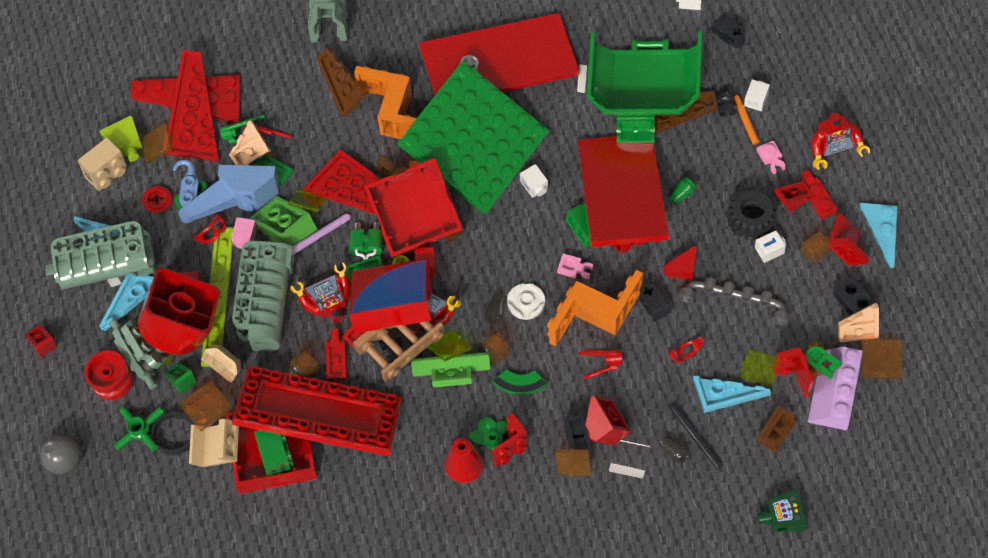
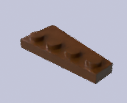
M326 48L317 58V61L341 116L347 117L367 96V93L332 48Z
M714 91L702 92L701 96L682 115H655V134L716 111L718 106Z

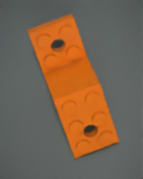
M356 66L355 78L364 91L384 96L377 116L380 135L401 139L417 119L406 115L412 98L410 77L404 74L389 73L386 70L371 69L367 66Z
M636 270L633 276L630 275L626 281L627 287L624 291H620L617 299H613L576 281L573 287H569L566 293V300L560 302L557 308V315L555 318L552 317L547 325L549 328V343L557 346L574 316L616 335L640 295V287L643 285V273Z

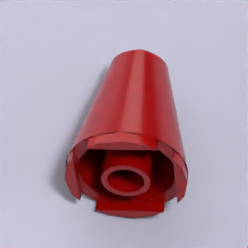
M460 438L453 442L445 458L444 468L448 477L454 481L470 483L476 480L482 473L484 460L481 453L467 439Z

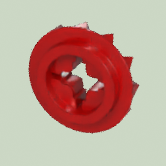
M154 186L143 194L142 204L150 213L159 214L162 211L166 212V209L171 207L172 196L165 187ZM157 195L160 198L158 205H156L154 201L156 200Z

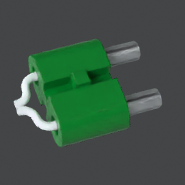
M356 222L355 229L350 233V254L362 256L364 260L368 259L369 256L380 255L383 249V234L380 230V223L377 222L376 224L374 222L373 229L364 232V229H361V223Z

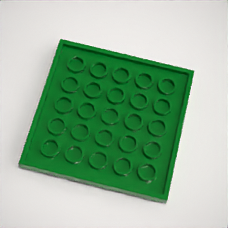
M462 61L402 136L397 145L420 163L435 158L445 183L481 213L486 214L549 130L465 61Z

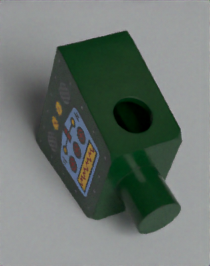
M798 489L767 500V511L757 513L758 524L770 523L773 533L806 531L807 522Z

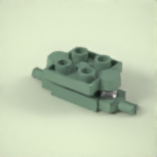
M117 319L112 320L110 325L114 329L112 332L116 339L114 343L131 371L136 372L138 377L146 382L149 389H154L157 385L152 379L156 375L153 368L158 369L167 359L165 353L151 346L142 337L136 320L131 319L122 328Z

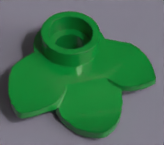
M482 417L478 423L479 429L469 432V437L475 444L485 445L490 450H493L503 443V436L508 432L506 428L507 423L505 420L496 423L490 417Z

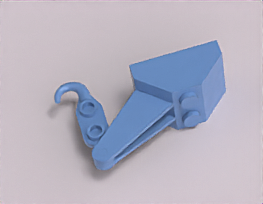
M185 159L180 160L173 168L174 171H177L181 165L188 167V172L181 182L179 197L180 205L183 207L179 211V217L183 223H189L236 205L244 211H253V209L261 208L279 194L280 183L275 166L219 165V180L199 196H197L199 182L195 174L196 170L193 162Z

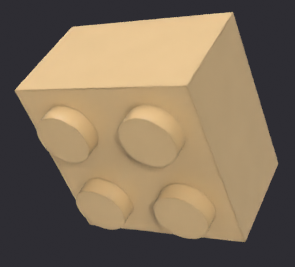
M107 137L78 160L84 177L98 191L109 187L111 181L116 177H121L127 169L121 151Z

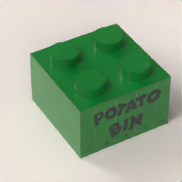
M261 430L254 432L267 476L291 472V468H294L285 435Z

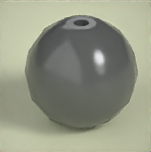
M57 434L51 436L44 441L40 448V461L43 467L53 474L63 475L73 471L81 459L79 444L68 435Z

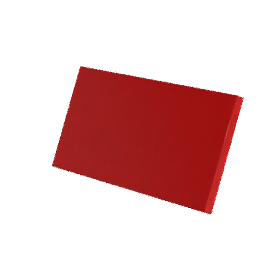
M559 13L419 43L434 96L459 66L461 59L467 55H472L478 59V73L501 92L579 76L580 73Z
M617 136L579 139L578 150L591 247L669 240L654 144L617 143Z
M248 366L232 419V425L390 456L402 396Z

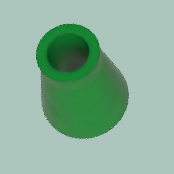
M687 177L683 180L680 179L668 198L677 205L694 193L696 186Z

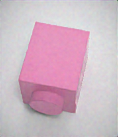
M236 218L231 237L236 247L242 249L246 242L254 241L257 232L255 220Z

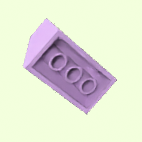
M839 347L825 350L838 359L842 366L835 370L831 380L819 371L817 372L808 422L847 430L863 351ZM826 360L823 366L828 368L831 363Z

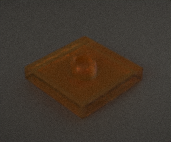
M862 339V378L902 379V341Z

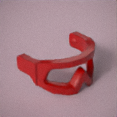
M214 213L211 223L199 234L193 235L192 238L202 244L216 241L219 238L218 232L224 233L226 230L224 218L219 213ZM217 220H219L221 222V228L214 227L213 236L209 239H205L203 234L209 231L217 222Z
M700 336L697 339L680 345L679 350L675 348L668 351V354L675 363H681L695 355L702 347L704 340ZM693 344L694 350L684 357L677 358L678 354H684V347Z

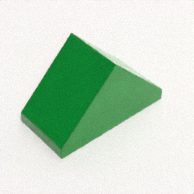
M180 362L163 373L181 395L197 384L192 371Z

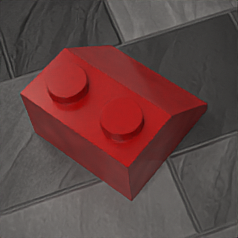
M599 396L591 397L586 420L589 437L597 443L616 444L631 432L630 428L612 399Z

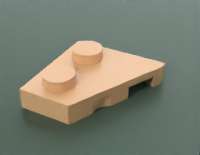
M252 120L248 121L245 131L237 140V145L233 147L229 154L235 165L249 166L271 151Z
M877 303L838 322L840 343L879 338V306Z

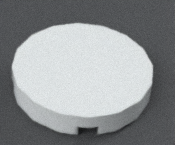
M518 284L508 293V309L512 315L519 319H533L540 315L544 309V293L534 284Z

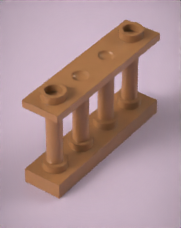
M429 321L421 322L420 324L428 333L419 339L406 325L391 326L367 331L355 340L353 344L359 355L368 352L383 368L381 374L386 382L388 379L394 378L401 368L432 342L440 340L444 333V327L441 322L435 327ZM398 328L413 345L404 351L388 335L391 329ZM378 340H383L399 356L391 364L373 347Z

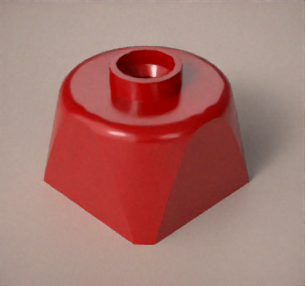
M164 267L156 269L137 320L140 334L151 346L165 353L182 355L195 351L202 345L211 331L221 293L215 285Z

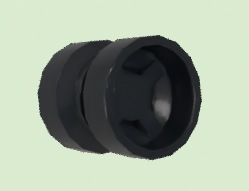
M723 92L716 96V102L719 105V116L726 117V111L729 112V116L737 113L736 105L733 104L735 101L733 93Z

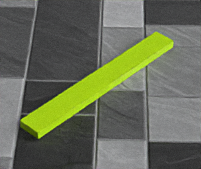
M226 227L224 233L218 232L219 238L214 241L210 284L217 286L221 293L211 331L203 342L202 356L211 345L222 344L223 346L234 245L231 237L234 227ZM201 360L202 367H210L208 364Z

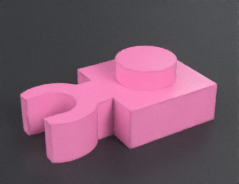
M774 141L757 147V152L764 164H771L770 169L773 174H776L777 171L775 166H780L782 170H785V163L779 160L782 158V154Z
M563 254L557 273L576 278L577 274H581L583 278L590 279V273L585 272V270H593V264H581V258Z

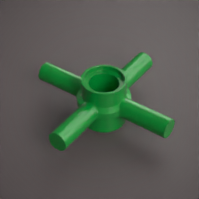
M122 407L120 413L128 421V433L117 441L114 447L119 451L134 438L144 441L151 451L157 450L158 445L150 437L151 430L149 425L164 414L162 409L159 407L147 418L142 419L134 417L126 407Z

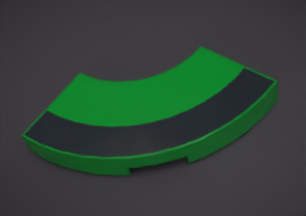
M506 369L492 381L497 388L510 394H533L548 386V383L535 370L528 374L518 375Z

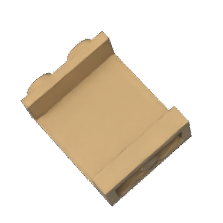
M220 419L219 425L206 428L191 425L189 464L208 467L237 462L239 426L232 425V420Z

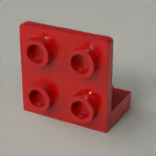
M837 214L828 246L847 265L868 264L869 257L858 247L861 233L842 214Z
M800 347L779 352L773 366L775 376L780 374L786 376L794 371L804 398L809 396L815 382V377L807 366L808 359L806 354L802 353Z
M514 414L507 417L506 428L509 439L492 450L495 467L507 464L511 459L510 457L515 454L520 455L527 449V431Z

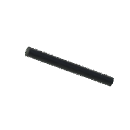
M676 404L670 407L671 412L716 470L721 468L723 464Z

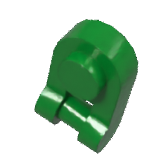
M811 347L806 352L808 364L830 380L833 378L835 370L842 366L838 359L820 347ZM826 360L831 363L828 368L823 366Z

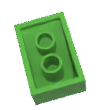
M275 196L249 218L255 220L257 228L273 242L285 243L290 246L296 245L317 230L308 212L278 196Z

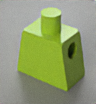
M132 116L100 130L102 139L104 140L107 137L121 151L123 157L127 156L130 162L136 161L139 158L137 150L141 149L142 145Z

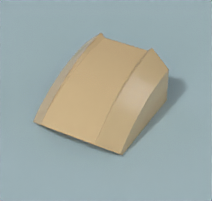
M222 344L209 346L201 358L202 361L230 383L242 371L241 360L224 348Z

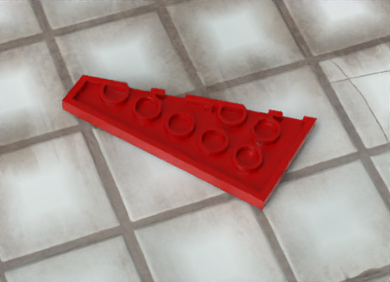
M183 50L164 155L219 162L201 52Z
M240 75L205 77L212 117L221 121H230L234 124L240 122ZM177 78L131 81V99L172 108Z
M340 150L304 187V191L376 215L364 186L381 178Z

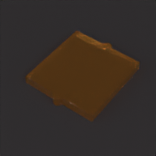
M167 123L142 137L144 148L142 151L148 164L172 149L171 135Z
M573 448L570 450H555L558 475L574 477L591 476L589 450H574Z

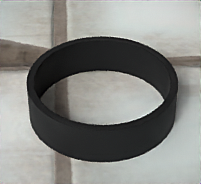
M181 412L165 413L153 424L151 431L152 439L156 443L155 434L157 428L167 419L182 418L191 425H194L192 420ZM190 440L179 449L168 450L158 445V450L166 455H180L190 449Z

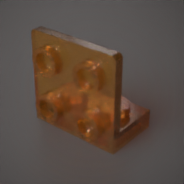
M212 381L179 403L183 413L193 421L200 431L205 430L233 410L232 406Z

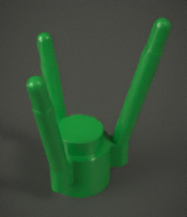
M265 115L221 126L220 134L224 141L228 140L229 144L237 143L238 139L236 137L239 136L238 127L246 125L250 120L254 122L262 119Z

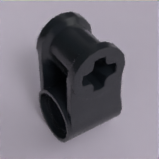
M723 15L711 27L712 33L718 35L719 39H722L730 46L740 48L745 44V28L733 21L729 16Z
M645 283L640 287L639 300L648 315L653 317V322L671 313L668 302L662 297L656 286L651 283Z

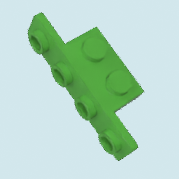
M489 353L412 359V374L414 377L432 375L433 387L472 384V371L490 370Z

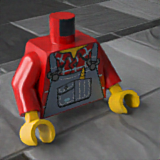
M832 113L829 116V120L820 122L818 130L811 139L813 156H816L813 166L819 170V164L822 163L823 168L826 169L827 162L821 156L825 157L853 148L855 144H858L856 150L860 156L863 157L861 154L863 148H866L867 153L870 154L869 147L862 142L864 139L858 126L852 121H847L844 116H840L838 113Z
M343 262L344 268L342 271L337 270L336 264L334 266L339 276L335 274L304 289L303 284L297 282L300 287L298 291L291 285V291L298 294L297 298L305 311L315 316L319 315L322 319L330 316L334 323L340 322L344 318L341 310L346 308L345 303L349 300L351 287L348 276L344 273L346 265Z
M432 293L430 296L432 315L429 322L434 327L440 322L443 326L447 325L455 312L454 308L460 307L461 301L457 300L454 305L453 300L455 296H450L446 302ZM420 323L407 326L415 335L420 328L425 329Z

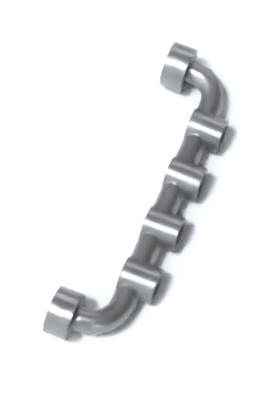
M706 278L705 282H690L685 288H681L678 298L687 303L693 302L695 296L693 290L697 288L702 289L705 293H719L726 298H740L741 301L747 303L752 301L764 307L773 306L779 310L774 313L773 322L782 326L788 324L790 317L786 312L785 305L781 301L773 299L771 292L763 291L760 296L753 294L754 289L751 287H743V290L739 291L735 290V285L731 282H725L724 286L716 285L715 279Z

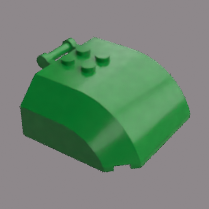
M698 31V44L694 47L669 50V39H663V41H638V39H632V50H610L597 44L595 32H591L587 98L606 116L682 115L701 96L704 55L703 32ZM638 48H663V50H638Z

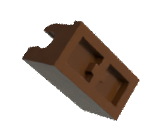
M778 405L759 434L757 443L777 453L796 423V420H794L795 415Z

